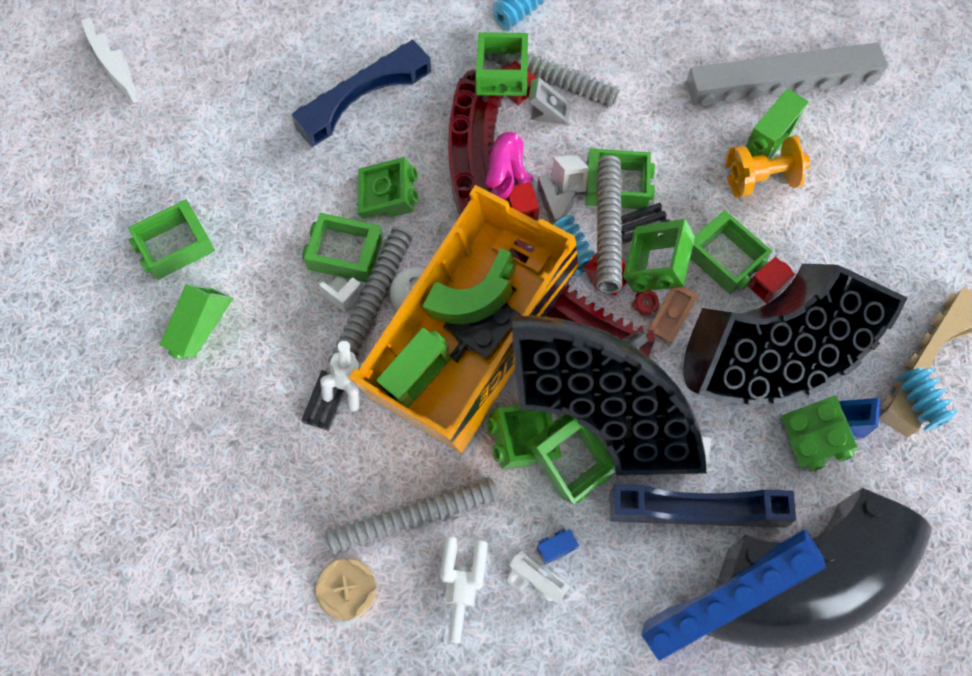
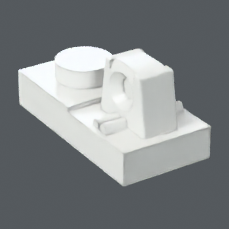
M520 551L509 565L513 569L507 582L520 592L531 582L544 599L555 601L558 604L570 588L569 584L524 551Z

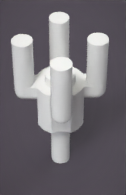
M341 341L338 344V352L333 354L330 362L331 374L321 378L322 399L330 402L333 399V387L336 386L339 389L345 390L348 396L349 410L357 411L359 409V389L348 377L354 368L359 370L364 362H357L355 354L350 352V344L347 341Z
M445 537L440 578L442 584L446 586L443 603L452 605L448 642L460 644L464 608L474 607L476 590L481 589L483 586L487 542L475 541L471 568L455 566L458 544H456L457 539Z

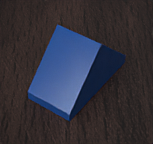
M880 399L839 401L855 437L865 438L878 427Z

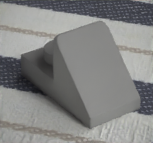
M538 77L532 80L528 99L533 105L531 120L568 124L571 103L541 78Z
M548 174L538 177L537 191L549 222L553 225V223L568 215L574 205L576 191L559 195L556 183L551 182Z

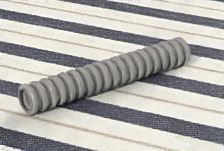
M533 53L528 54L527 70L534 76H537V78L544 79L545 83L550 81L553 86L557 84L558 88L565 87L566 91L572 90L573 94L578 92L579 96L585 95L586 99L593 98L594 102L600 101L601 105L606 103L609 108L614 105L619 93L618 86L611 87L610 83L606 85L603 80L598 82L595 77L591 79L590 75L583 76L582 72L576 73V70L570 71L567 66L562 68V64L555 65L554 61L549 63L546 58L542 60L541 56L535 57ZM484 54V59L489 57L490 61L496 60L497 64L502 63L503 66H508L513 61H517L521 65V54Z
M608 155L600 158L597 164V288L604 293H615L622 288L621 162L619 158Z
M398 226L392 227L391 234L388 235V240L384 243L385 247L382 248L381 254L377 258L378 261L374 264L375 268L371 270V275L367 279L368 282L364 285L365 289L361 291V296L357 299L358 303L354 305L355 311H351V318L347 320L348 325L344 326V332L340 334L339 338L341 340L336 342L337 347L333 349V354L338 352V344L341 341H347L350 344V352L355 355L359 354L360 350L358 348L362 347V341L367 337L365 333H369V326L373 324V319L377 316L376 312L379 311L380 304L384 301L383 297L387 295L386 290H389L390 283L394 279L393 276H396L400 262L403 261V256L406 255V249L409 248L410 242L413 240V235L407 229Z
M486 477V481L477 480V484L473 485L471 482L468 483V487L461 485L459 490L452 488L451 492L443 491V495L440 496L434 494V498L431 499L427 496L424 501L418 499L415 504L407 503L406 507L399 505V509L394 510V508H390V512L385 513V511H381V515L378 516L374 513L372 518L369 519L365 516L362 521L354 520L353 524L346 522L344 527L337 525L334 530L328 528L326 537L329 548L335 555L338 554V550L342 549L345 552L347 547L351 546L354 549L356 544L359 543L363 546L366 541L374 542L375 538L382 540L384 535L391 537L393 532L400 534V530L405 529V531H409V527L414 526V528H418V524L421 523L425 526L427 521L430 520L434 523L436 518L443 520L446 515L452 517L455 512L461 514L464 509L471 511L473 506L477 509L480 508V504L484 503L486 506L489 504V501L495 503L498 499L495 484L490 477Z

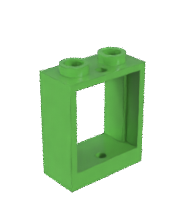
M478 32L476 94L527 96L528 33ZM484 54H521V70H484Z
M787 88L753 128L745 146L749 150L751 157L765 155L767 159L772 158L782 146L784 139L789 137L795 130L809 101Z
M589 148L587 158L589 172L585 192V205L598 206V160L603 156L611 155L620 159L621 170L641 171L640 193L621 191V208L642 209L647 207L649 200H653L655 194V185H651V178H654L655 163H651V152Z
M187 199L128 227L132 238L128 239L136 253L141 252L143 258L139 259L147 274L152 272L157 280L215 251ZM187 221L197 241L155 262L145 241Z
M724 210L695 235L690 259L731 295L736 289L742 291L751 282V276L768 263L767 260L772 250ZM721 233L754 260L736 278L704 250Z
M319 213L317 222L314 221L311 226L310 242L305 244L302 252V259L305 260L307 269L347 279L353 277L357 281L368 282V276L371 275V270L374 268L383 240L381 226ZM326 229L366 238L358 264L317 255Z
M685 219L636 226L623 273L624 279L633 292L684 287L695 235ZM674 247L670 267L646 270L651 250Z
M422 328L376 381L391 398L409 409L451 360L448 353L449 347L445 344L446 340L435 330H432L430 333L425 328Z
M566 413L526 443L559 496L571 504L585 500L592 489L608 482L611 479V475L615 472L613 460L599 437L577 423V418ZM577 431L596 464L567 486L547 453Z

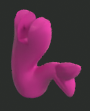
M515 132L500 134L495 140L489 156V169L485 185L488 188H492V194L502 199H506L510 195L514 180L516 185L533 182V174L526 172L523 165V140Z

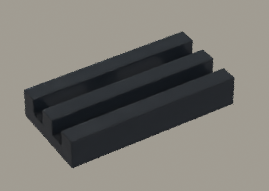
M660 202L621 216V240L623 244L631 242L634 236V232L626 235L624 232L635 229L636 226H643L657 220H661V222L670 221V219L667 220L666 212L662 211Z
M321 370L301 421L304 424L329 431L345 390L337 389L324 423L320 422L328 402L321 399L314 419H310L321 393V378L328 375L327 371Z

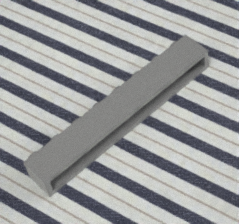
M879 42L691 67L686 83L693 105L702 104L703 106H708L722 101L731 103L744 98L757 99L766 95L780 96L787 88L793 92L803 93L817 88L826 90L832 86L843 85L848 87L861 82L874 83L880 80L888 64Z

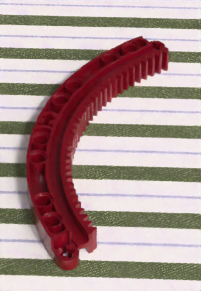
M470 70L464 74L463 78H459L453 97L449 121V171L453 197L459 217L471 200L469 194L475 185L490 193L492 192V188H488L485 185V179L489 169L490 151L494 144L497 114L501 106V99L504 98V95H477L476 82L473 81L476 80V70ZM519 239L514 243L530 253L534 251L533 247L528 248V244ZM513 249L509 251L512 257L525 264L529 259ZM569 284L548 315V317L561 318L586 324L606 331L620 339L643 331L642 326L636 331L633 330L632 322L627 326H623V318H619L616 322L613 321V313L605 317L603 315L604 308L595 311L594 302L586 305L585 296L577 299V290L568 292ZM650 330L645 334L648 341L639 347L648 357L655 342L654 330Z

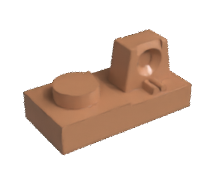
M684 287L671 288L648 332L654 330V335L672 344L699 295Z

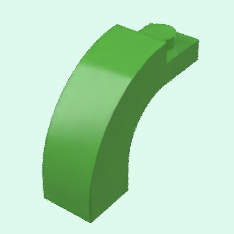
M500 249L485 279L472 288L459 290L435 282L423 304L427 315L445 323L469 324L494 314L506 303L513 292L508 281L512 278L516 268L511 252Z

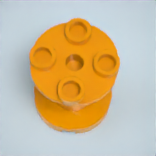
M798 136L785 138L781 146V157L767 159L765 155L751 157L749 150L745 146L739 145L729 148L726 153L725 168L730 167L731 176L726 177L732 194L739 198L752 195L755 182L768 180L769 175L783 172L788 185L798 188L804 185L805 170L810 168V158L808 154H803Z

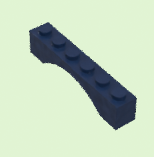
M413 39L406 44L400 45L393 52L382 56L375 63L361 69L357 74L346 81L340 82L333 89L320 94L307 105L299 107L291 114L296 130L311 147H314L333 135L341 115L360 97L386 86L412 85L432 73L431 58Z
M614 484L610 491V522L786 528L796 521L794 490L763 489L735 493H689L657 489L645 485Z

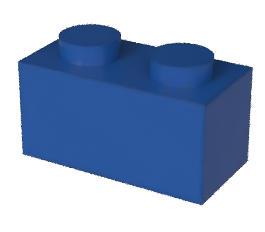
M562 529L555 533V537L551 539L546 537L540 540L536 549L546 565L578 549L579 544L571 529L567 531Z

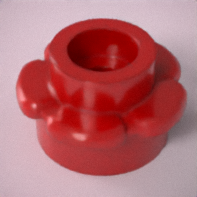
M645 291L636 293L633 307L641 315L649 316L652 312L658 310L659 299L655 292ZM644 300L648 301V305H644Z

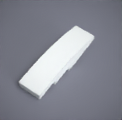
M91 18L81 20L87 39L105 72L133 103L138 102L129 67L121 50L113 51L106 34L99 35Z

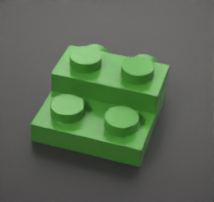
M405 157L359 168L358 214L365 218L382 213H387L390 217L414 212V204L419 201L418 193L414 188V181L418 180L415 166H412Z
M836 395L781 415L790 438L789 441L803 470L808 469L809 472L820 470L826 467L825 462L837 459L838 462L851 459L855 456L854 452L860 450Z
M520 406L497 407L489 415L490 418L487 419V431L490 435H494L496 443L493 447L494 460L500 462L501 469L528 467L531 463H537V459L526 443L553 423L551 413L520 410ZM559 445L547 453L551 461H557L562 457Z

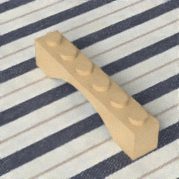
M963 287L956 294L951 292L942 304L945 307L944 312H939L930 323V326L933 327L931 333L926 332L917 344V346L921 347L918 354L914 352L905 364L908 368L907 372L920 367H924V369L931 368L932 362L943 344L957 337L972 333L971 290ZM895 380L892 387L896 390L892 396L888 394L880 404V409L883 411L879 416V420L908 438L917 432L923 424L918 421V417L923 412H913L912 407L917 402H908L906 397L911 392H903L901 386L905 382Z

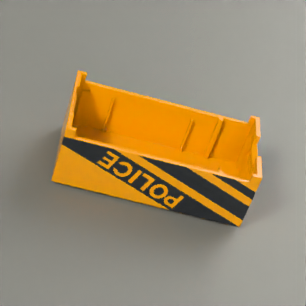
M477 185L474 186L469 194L471 200L360 369L354 368L348 377L369 399L460 454L466 449L515 370L512 332L488 361L477 353L469 351L464 354L458 363L451 359L409 409L391 398L376 381L422 328H425L430 333L432 330L438 332L446 340L445 344L449 347V355L459 344L456 338L443 328L445 322L429 317L423 308V304L434 283L438 282L459 290L472 288L485 279L500 249L507 251L513 249L529 259L525 264L513 257L516 268L512 278L508 281L517 291H515L507 303L522 316L548 317L579 267L574 235L543 219H540L538 222L511 208L508 201ZM519 239L535 249L530 253L514 243Z

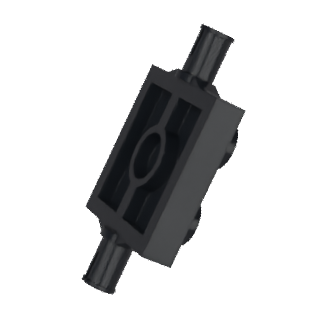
M513 285L511 286L513 291L511 296L517 291ZM506 301L498 311L483 320L469 324L445 323L443 325L445 331L454 336L459 343L449 355L450 358L458 363L464 354L469 351L477 353L488 361L512 332L514 316L522 315L511 308Z

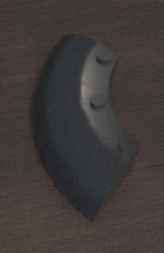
M802 263L789 286L777 298L758 309L737 314L706 308L701 309L685 352L683 365L685 384L690 391L714 400L746 405L781 404L794 401L795 398L804 395H812L831 386V383L842 375L847 376L862 363L861 360L871 350L875 351L880 344L879 340L886 330L891 329L898 319L908 297L840 265Z
M514 316L512 341L520 410L544 411L557 415L563 412L577 418V423L587 428L593 434H599L605 441L606 448L613 459L616 476L707 474L705 448L700 427L693 410L677 384L650 357L628 342L586 324L544 316Z
M861 488L840 502L825 529L819 536L811 538L822 553L826 568L707 635L721 641L759 648H794L819 643L843 635L870 620L902 591L924 556L932 533V527L924 517L909 507ZM748 535L743 536L728 548L715 588L754 564L778 545L779 542L760 540Z

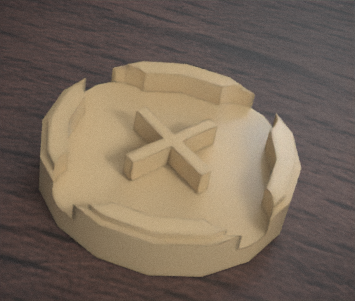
M354 558L331 562L321 571L316 582V596L319 606L329 616L338 620H352L362 616L371 607L376 597V581L372 571L363 562Z

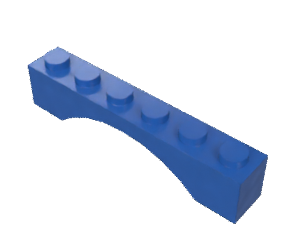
M804 529L776 545L754 564L723 584L689 601L670 606L646 620L641 636L657 660L661 661L826 568L824 557Z

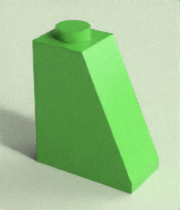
M185 284L160 346L168 349V354L177 359L183 360L184 357H195L233 298L211 287Z

